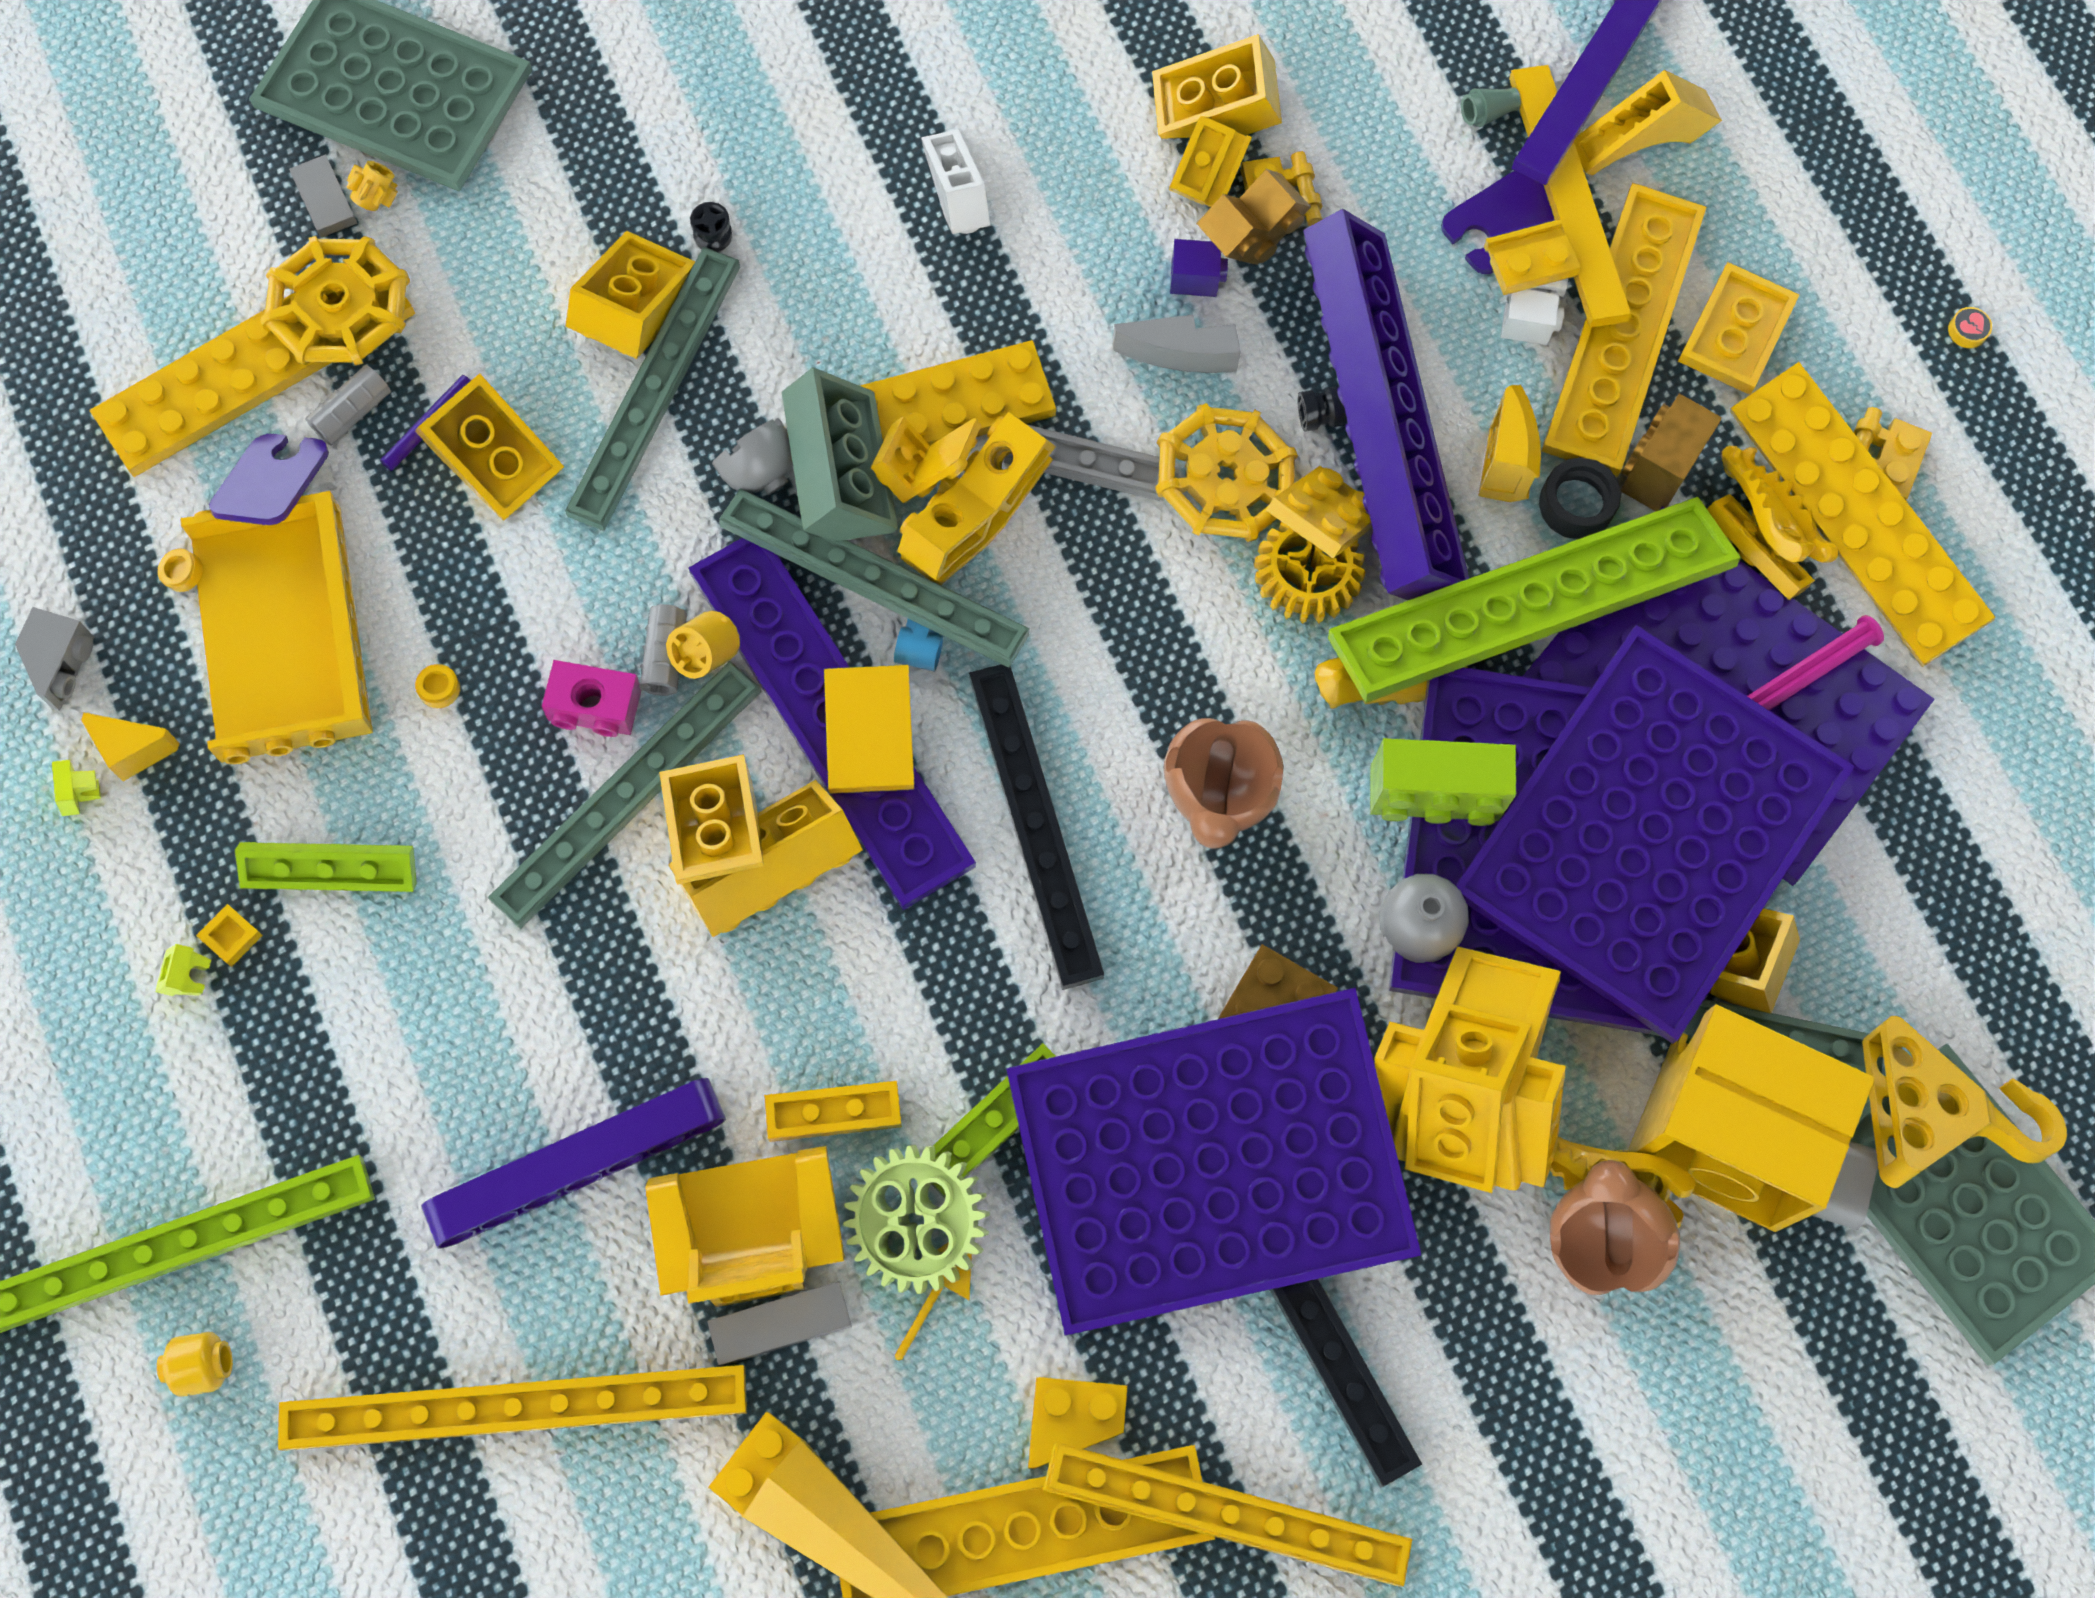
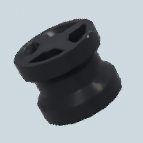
M704 202L692 211L690 224L696 245L701 250L703 247L716 252L724 250L732 240V228L726 208L719 203Z

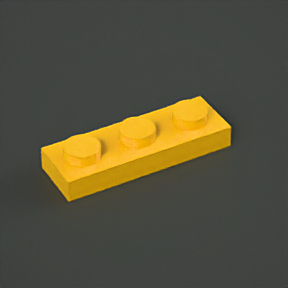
M1731 494L1714 501L1707 508L1725 536L1739 549L1741 558L1749 565L1757 567L1767 580L1788 600L1804 592L1815 581L1797 562L1787 561L1782 556L1774 554L1762 532L1756 527L1753 517Z
M897 1081L764 1095L769 1142L902 1127Z

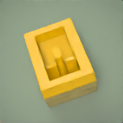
M83 712L81 718L83 725L108 768L123 782L176 752L180 744L165 728Z

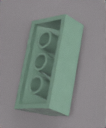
M812 367L781 392L803 531L834 542L894 533L898 530L892 491L878 480L875 472L871 469L883 443L875 393Z

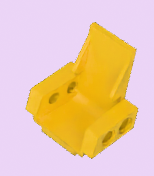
M1457 946L1425 1029L1422 1030L1389 1021L1375 1056V1068L1397 1157L1399 1160L1406 1161L1405 1170L1493 1193L1495 1186L1513 1191L1518 1190L1521 1182L1544 1188L1558 1143L1566 1066L1537 1059L1553 997L1560 981L1561 971Z
M827 1145L798 1150L797 1153L700 1171L653 1177L648 1179L645 1186L660 1296L687 1291L688 1304L710 1300L715 1307L804 1291V1279L807 1268L844 1261L845 1255Z

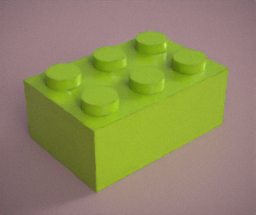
M1383 738L1370 765V815H1382V819L1386 821H1403L1410 816L1425 817L1426 822L1437 824L1450 822L1451 819H1468V823L1472 825H1491L1494 823V820H1500L1516 796L1515 745Z

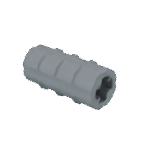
M364 365L353 376H349V380L339 389L334 390V393L323 403H319V406L305 420L313 431L331 446L341 436L348 434V430L359 420L362 421L369 411L374 407H378V403L390 394L391 390L376 371L370 366Z
M659 604L652 606L649 610L648 625L645 627L647 631L646 640L642 647L644 655L643 663L640 666L642 671L639 686L641 690L649 694L668 696L676 694L678 690L679 675L681 673L670 663L666 650L669 634L677 627L686 623V611L677 606Z

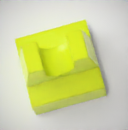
M70 760L52 762L55 802L62 816L80 814L79 802L101 798L99 780H96L95 770L75 771Z
M179 944L173 945L165 952L155 992L169 996H199L203 994L205 985L193 982L190 979L189 973L192 968L204 971L209 969L211 959L194 952V948Z

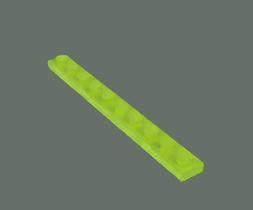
M360 1155L353 1156L0 1281V1333L373 1201L375 1197L364 1159Z

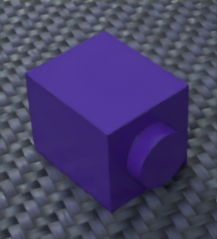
M1174 239L1170 294L1217 297L1219 282L1227 281L1228 258H1221V251L1212 241Z

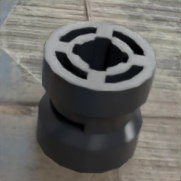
M1340 386L1328 387L1322 393H1315L1312 390L1298 393V414L1304 432L1317 430L1320 425L1328 424L1330 427L1345 425L1346 412L1337 393V389Z

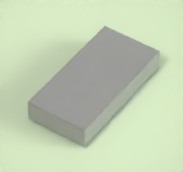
M326 154L289 169L320 238L357 224Z

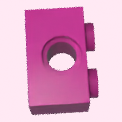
M553 660L541 707L548 721H551L554 726L561 729L575 730L577 726L591 728L595 733L605 737H617L618 733L631 735L642 690L639 687L640 683L636 674ZM590 696L601 697L599 703L593 707L587 708L582 706L583 701Z

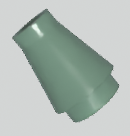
M1514 87L1508 89L1474 88L1469 94L1464 95L1461 100L1462 117L1470 126L1483 127L1510 112L1519 110L1521 106L1520 93Z

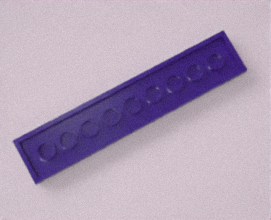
M741 538L688 567L689 573L712 610L721 612L729 617L736 626L740 638L739 653L829 793L824 669L850 667L778 555ZM915 767V789L829 794L843 809L857 839L902 910L907 909L976 868V862Z

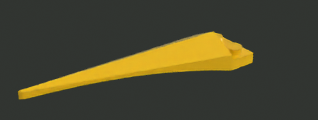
M768 1411L765 1412L708 1487L739 1512L742 1517L873 1598H948L806 1441Z

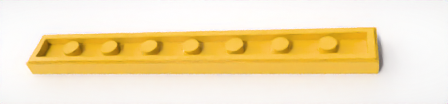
M1549 65L1511 70L1509 80L1511 86L1520 93L1521 106L1519 111L1528 137L1557 93ZM1573 142L1547 185H1544L1554 219H1561V228L1564 235H1568L1581 266L1578 276H1575L1574 280L1589 327L1628 322L1631 311L1575 143Z
M1054 1443L1043 1488L1044 1491L1390 1585L1403 1587L1405 1584L1412 1545L1411 1538L1063 1443Z

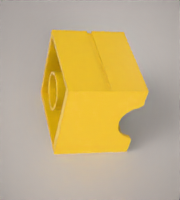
M1715 1004L1704 1014L1689 1044L1686 1043L1688 1035L1682 1033L1678 1041L1674 1044L1671 1043L1628 1150L1662 1157L1676 1164L1695 1179L1696 1185L1692 1194L1773 1232H1777L1826 1209L1849 1149L1850 1140L1855 1133L1875 1077Z

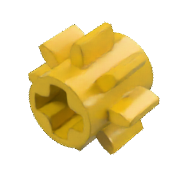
M367 161L364 168L354 164L346 180L349 182L347 189L352 190L350 194L352 201L369 211H377L380 204L390 208L398 193L396 190L398 185L392 182L394 179L393 172L375 161Z

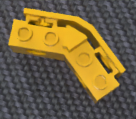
M1009 411L1004 418H997L991 425L987 433L989 439L980 452L976 450L966 460L968 465L963 470L965 473L962 477L957 476L953 479L945 477L942 479L937 493L929 500L926 508L919 514L916 512L911 513L901 525L900 533H902V538L897 550L901 554L900 559L925 578L939 585L947 581L993 541L1053 461L1050 454L1056 446ZM1013 454L1011 465L1003 470L1002 462L1007 455Z

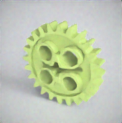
M916 1145L907 1146L905 1158L898 1148L889 1150L890 1163L882 1156L875 1157L873 1162L877 1172L868 1168L861 1169L860 1174L866 1184H853L850 1186L851 1191L859 1198L858 1201L844 1204L845 1208L855 1212V1218L843 1222V1226L856 1229V1235L849 1238L846 1242L847 1245L860 1244L862 1250L854 1258L856 1262L865 1259L871 1261L866 1275L871 1276L879 1271L883 1272L881 1286H888L895 1279H898V1292L903 1293L907 1291L913 1282L916 1293L922 1294L926 1292L929 1280L933 1289L937 1291L944 1288L943 1275L952 1283L960 1279L956 1266L966 1271L973 1268L974 1265L967 1256L968 1253L978 1255L983 1252L984 1249L974 1240L975 1237L989 1235L987 1229L978 1226V1220L990 1216V1212L977 1209L976 1203L982 1201L987 1196L986 1193L973 1194L971 1188L978 1181L979 1178L977 1176L966 1179L961 1176L967 1165L965 1162L958 1163L953 1167L949 1166L951 1152H943L936 1160L934 1146L925 1147L921 1157ZM913 1178L917 1180L918 1184L915 1193L913 1187L911 1186V1180ZM932 1183H938L945 1190L946 1197L941 1207L935 1206L929 1200L928 1190ZM890 1185L896 1187L901 1193L902 1200L898 1209H893L886 1203L885 1192ZM909 1214L923 1215L924 1224L917 1225V1223L910 1222ZM936 1228L943 1230L948 1236L949 1244L945 1252H939L932 1245L931 1236ZM892 1231H896L904 1239L905 1246L901 1255L895 1254L889 1248L888 1237ZM917 1245H919V1249L922 1252L920 1260L915 1255Z

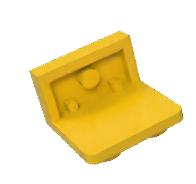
M903 416L891 424L871 469L875 472L878 480L887 486L902 503L907 502L916 495L922 498L929 494L940 480L945 477L953 479L967 467L968 462L966 459L969 452L978 442L976 436L981 424L976 418H973L937 442L929 445Z

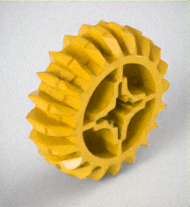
M1281 522L1279 531L1271 528L1267 533V541L1260 542L1258 547L1260 555L1256 556L1254 561L1255 569L1259 570L1255 574L1256 584L1263 585L1260 591L1262 598L1273 597L1270 604L1272 610L1278 609L1281 606L1286 608L1284 612L1286 619L1290 618L1293 612L1300 614L1299 619L1302 624L1307 621L1310 614H1313L1318 624L1324 620L1325 612L1335 619V617L1339 616L1340 607L1344 609L1350 608L1353 602L1352 597L1360 594L1362 588L1360 582L1364 580L1366 572L1365 569L1361 568L1365 560L1364 554L1356 553L1359 546L1358 540L1333 559ZM1306 545L1304 550L1300 552H1289L1288 555H1282L1293 547ZM1309 557H1311L1310 567L1314 568L1310 581H1308L1309 571L1305 570ZM1285 580L1291 581L1294 584H1296L1298 589L1292 587ZM1331 582L1338 583L1327 591L1313 593L1314 589L1320 585L1330 586Z

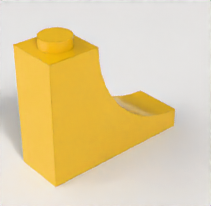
M1663 70L1581 132L1574 140L1585 173L1593 176L1611 163L1646 147L1667 142L1691 144L1720 123L1722 119L1705 89Z

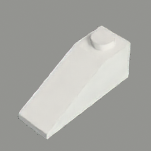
M959 129L921 137L943 214L952 234L973 233L979 228L990 226L985 184Z

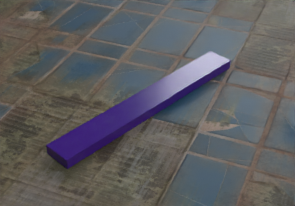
M1616 0L1514 159L1512 170L1547 185L1662 0Z

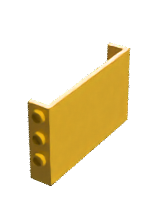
M331 491L301 496L289 516L284 521L274 525L220 520L215 518L210 510L197 512L191 517L180 518L181 527L192 540L193 554L201 560L203 565V573L197 584L216 736V739L207 741L208 749L221 763L242 764L249 761L250 757L264 754L283 756L291 753L294 748L305 746L323 748L333 745L335 740L373 733L342 513Z

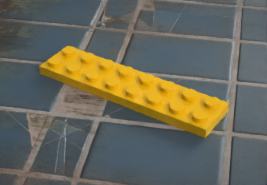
M1631 184L1609 247L1631 311V316L1628 322L1589 327L1586 317L1541 452L1565 460L1580 457L1596 460L1608 467L1615 477L1619 476L1707 208L1706 206L1639 184Z
M366 262L362 267L371 277L380 274L370 262ZM389 290L378 292L377 300L379 307L387 310ZM295 292L283 299V306L291 304V298L294 300ZM333 293L327 296L329 305L341 302L345 294L342 293L339 296ZM406 297L403 321L416 314ZM264 309L89 411L133 477H136L332 362H310L308 365L296 362L295 355L271 331L264 330L261 323V317L265 314ZM298 319L287 324L300 338L307 330ZM372 320L353 336L358 342L379 324ZM320 338L317 346L346 345L343 340L331 342L326 338Z
M1797 362L1730 408V413L1772 469L1780 472L1781 481L1791 480L1793 482L1791 494L1804 496L1803 507L1804 509H1812V516L1818 530L1828 542L1837 546L1840 559L1922 667L1995 620L1994 614L1800 362Z
M1195 1445L1124 1459L1128 1462L1202 1481ZM1046 1476L871 1512L874 1518L946 1596L1215 1540V1537L1044 1491ZM839 1577L843 1598H873Z

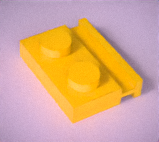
M1200 115L1169 186V190L1199 204L1212 207L1223 194L1228 195L1252 137L1240 134L1235 129Z
M1561 219L1486 239L1484 249L1485 252L1488 251L1491 258L1490 264L1503 295L1578 276L1581 266L1568 235H1564L1561 228Z

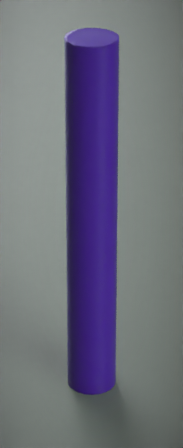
M462 374L380 459V462L388 470L393 471L423 440L415 432L417 427L471 380Z

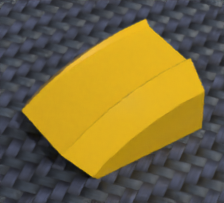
M1521 384L1510 385L1505 389L1490 424L1478 494L1480 497L1505 502L1529 499L1530 487L1534 479L1540 477L1541 447L1539 431L1530 401Z

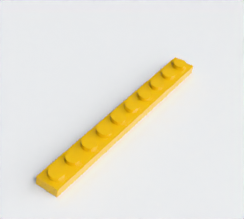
M735 1365L279 1402L278 1450H301L747 1413L745 1366Z

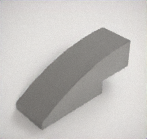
M1193 315L1114 324L1113 350L1134 360L1184 372L1220 373L1237 371L1241 351L1235 324L1196 329Z

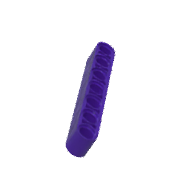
M701 1078L440 1193L425 1201L421 1208L436 1247L438 1249L447 1248L710 1131L725 1122L726 1117L710 1079Z

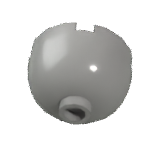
M779 418L775 421L773 419L769 420L737 440V445L732 449L733 454L730 455L727 450H724L712 462L720 477L736 491L743 489L754 494L765 490L768 495H771L788 483L784 475L793 466L788 431Z
M1415 874L1399 881L1387 893L1379 912L1380 930L1383 937L1385 936L1388 943L1393 946L1392 950L1403 956V958L1415 963L1435 962L1449 955L1462 942L1468 927V905L1461 891L1448 879L1435 874Z

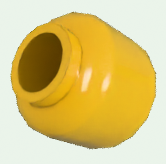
M209 1331L172 1338L165 1347L164 1355H160L157 1360V1375L160 1382L166 1383L169 1390L178 1397L218 1390L224 1383L225 1378L231 1375L233 1368L232 1352L228 1342L221 1341L219 1336Z

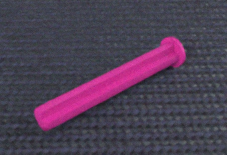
M1868 615L1861 616L1857 620L1855 627L1747 697L1767 710H1771L1869 645L1878 646L1883 643L1884 633L1882 628L1872 617Z

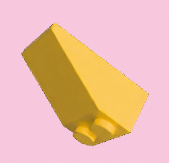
M1259 34L1152 71L1157 128L1161 139L1191 138L1200 115L1235 129L1236 132L1243 135L1282 123L1275 59Z
M626 231L571 287L565 327L616 349L622 354L638 359L655 340L695 261Z
M480 373L415 430L435 454L503 521L564 468V465Z
M744 754L659 772L677 885L764 866L753 782Z
M1763 908L1709 993L1729 1003L1771 1014L1800 942L1794 916Z

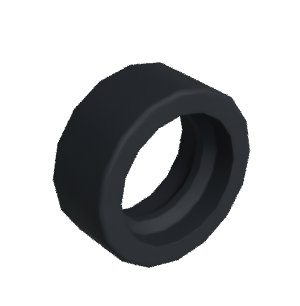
M1582 457L1568 459L1555 466L1547 477L1540 492L1539 508L1542 518L1553 531L1563 537L1578 540L1603 531L1608 527L1620 507L1622 492L1618 479L1605 465L1596 460ZM1577 480L1586 482L1593 486L1601 495L1603 507L1596 516L1586 518L1575 516L1566 511L1558 502L1557 489L1565 481Z

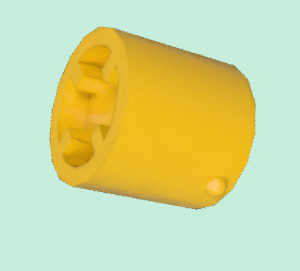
M713 610L703 612L674 629L669 634L666 642L670 663L679 673L693 679L704 677L731 660L737 654L740 647V638L736 626L729 617Z

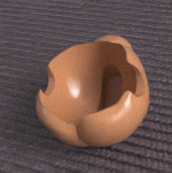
M1201 718L1191 721L1174 736L1169 744L1163 769L1166 787L1171 799L1181 815L1190 822L1192 834L1196 840L1205 847L1218 849L1233 842L1240 831L1261 822L1275 808L1280 796L1284 765L1275 740L1258 723L1242 720L1232 724H1224L1217 719Z
M1607 1160L1593 1166L1586 1178L1573 1186L1559 1200L1550 1219L1552 1256L1568 1281L1587 1294L1604 1295L1623 1287L1631 1292L1650 1291L1659 1287L1670 1276L1677 1265L1680 1249V1231L1673 1213L1665 1201L1648 1185L1638 1180L1634 1172L1622 1162Z

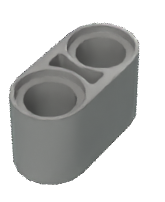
M1850 1141L1849 1149L1826 1209L1811 1216L1854 1230H1858L1862 1226L1868 1212L1878 1167L1876 1149Z

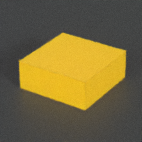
M227 904L196 936L232 967L263 935Z

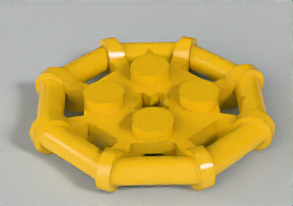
M316 235L309 237V242L278 267H270L266 277L269 281L265 314L261 317L264 330L271 331L295 355L296 362L308 365L310 362L354 363L355 366L363 364L362 359L395 333H402L406 326L403 321L406 286L410 283L406 270L399 269L375 245V240L367 236H363L361 239H318ZM326 255H350L349 259H342L344 263H333L332 259L327 258ZM314 259L316 260V262H314L311 266L305 269L298 276L295 275L301 269L307 266L310 262H312ZM366 262H370L380 274L371 277L362 267ZM284 290H294V300L291 298V304L283 306ZM389 290L387 310L379 307L377 300L378 292ZM333 293L336 296L342 293L345 294L341 302L329 305L327 298L329 294ZM298 319L307 330L300 338L287 325L288 323ZM372 320L379 324L358 342L353 336ZM320 338H326L331 342L343 340L346 346L317 345Z
M1205 403L1198 405L1193 414L1171 431L1161 433L1157 440V444L1160 447L1158 485L1155 487L1158 497H1164L1191 526L1193 534L1197 536L1203 533L1245 538L1247 542L1257 540L1258 534L1277 520L1276 517L1266 510L1275 496L1294 484L1295 460L1298 458V454L1294 447H1289L1260 416L1262 412L1256 409L1253 412L1214 408ZM1215 424L1243 427L1240 435L1233 430L1217 433ZM1198 429L1201 430L1204 439L1193 448L1183 443L1185 439ZM1253 433L1265 444L1272 454L1264 456L1249 440ZM1175 458L1185 461V478L1175 477ZM1225 466L1232 469L1235 480L1232 481L1229 477L1223 480L1219 478L1220 467ZM1278 468V490L1267 486L1269 472ZM1187 491L1203 508L1201 512L1182 493ZM1259 500L1268 504L1266 508L1254 517L1248 511ZM1219 510L1230 511L1228 515H1235L1236 521L1210 517L1212 513H1218Z

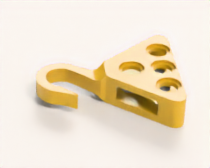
M1890 1016L1863 1039L1862 1045L1866 1073L1875 1077L1869 1093L1878 1170L1880 1178L1887 1186L1899 1188L1957 1146L1976 1136L1987 1137L2012 1157L2025 1163H2040L2064 1146L2067 1138L2064 1118L2058 1108L2047 1097L2032 1091L2014 1078L1999 1088L2022 1112L2028 1114L2036 1121L2042 1134V1141L2036 1142L2028 1138L1992 1104L1981 1087L1903 1018ZM1902 1048H1906L1910 1052L1912 1057ZM1880 1057L1884 1058L1886 1077L1877 1067V1059ZM1884 1097H1889L1891 1116L1883 1109L1882 1100ZM1891 1137L1895 1140L1897 1158L1888 1149L1887 1142Z

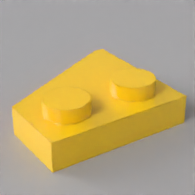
M1036 1377L1028 1469H1036L1050 1463L1053 1446L1056 1442L1086 1449L1123 1434L1127 1386Z

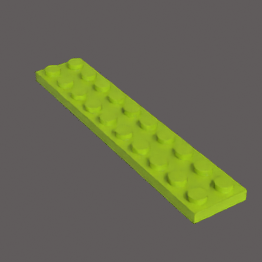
M1697 496L1330 628L1328 640L1364 702L1367 703L1737 567L1740 555Z

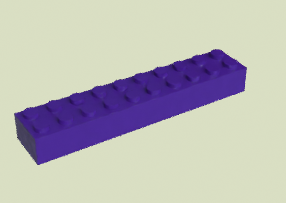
M1342 208L1303 230L1307 245L1305 247V255L1312 266L1315 279L1313 290L1320 300L1323 313L1321 324L1328 335L1331 348L1329 359L1336 370L1340 386L1337 389V393L1346 412L1348 421L1346 432L1349 439L1353 442L1356 455L1354 466L1358 476L1361 478L1365 494L1363 505L1370 516L1373 528L1371 539L1380 558L1382 567L1380 572L1381 582L1388 594L1408 601L1467 580L1469 575L1386 235L1384 232Z

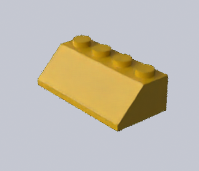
M816 780L758 812L763 867L680 884L712 937L734 930L742 920L758 911L770 909L780 898L796 889L808 887L815 881L816 877L832 868H838L847 864L854 855L863 851L843 809ZM671 862L668 866L674 874L673 862Z

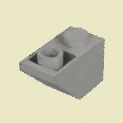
M32 607L15 646L36 694L52 709L60 711L65 699L70 698L74 692L75 678L82 662H85L91 655L94 636L79 620Z

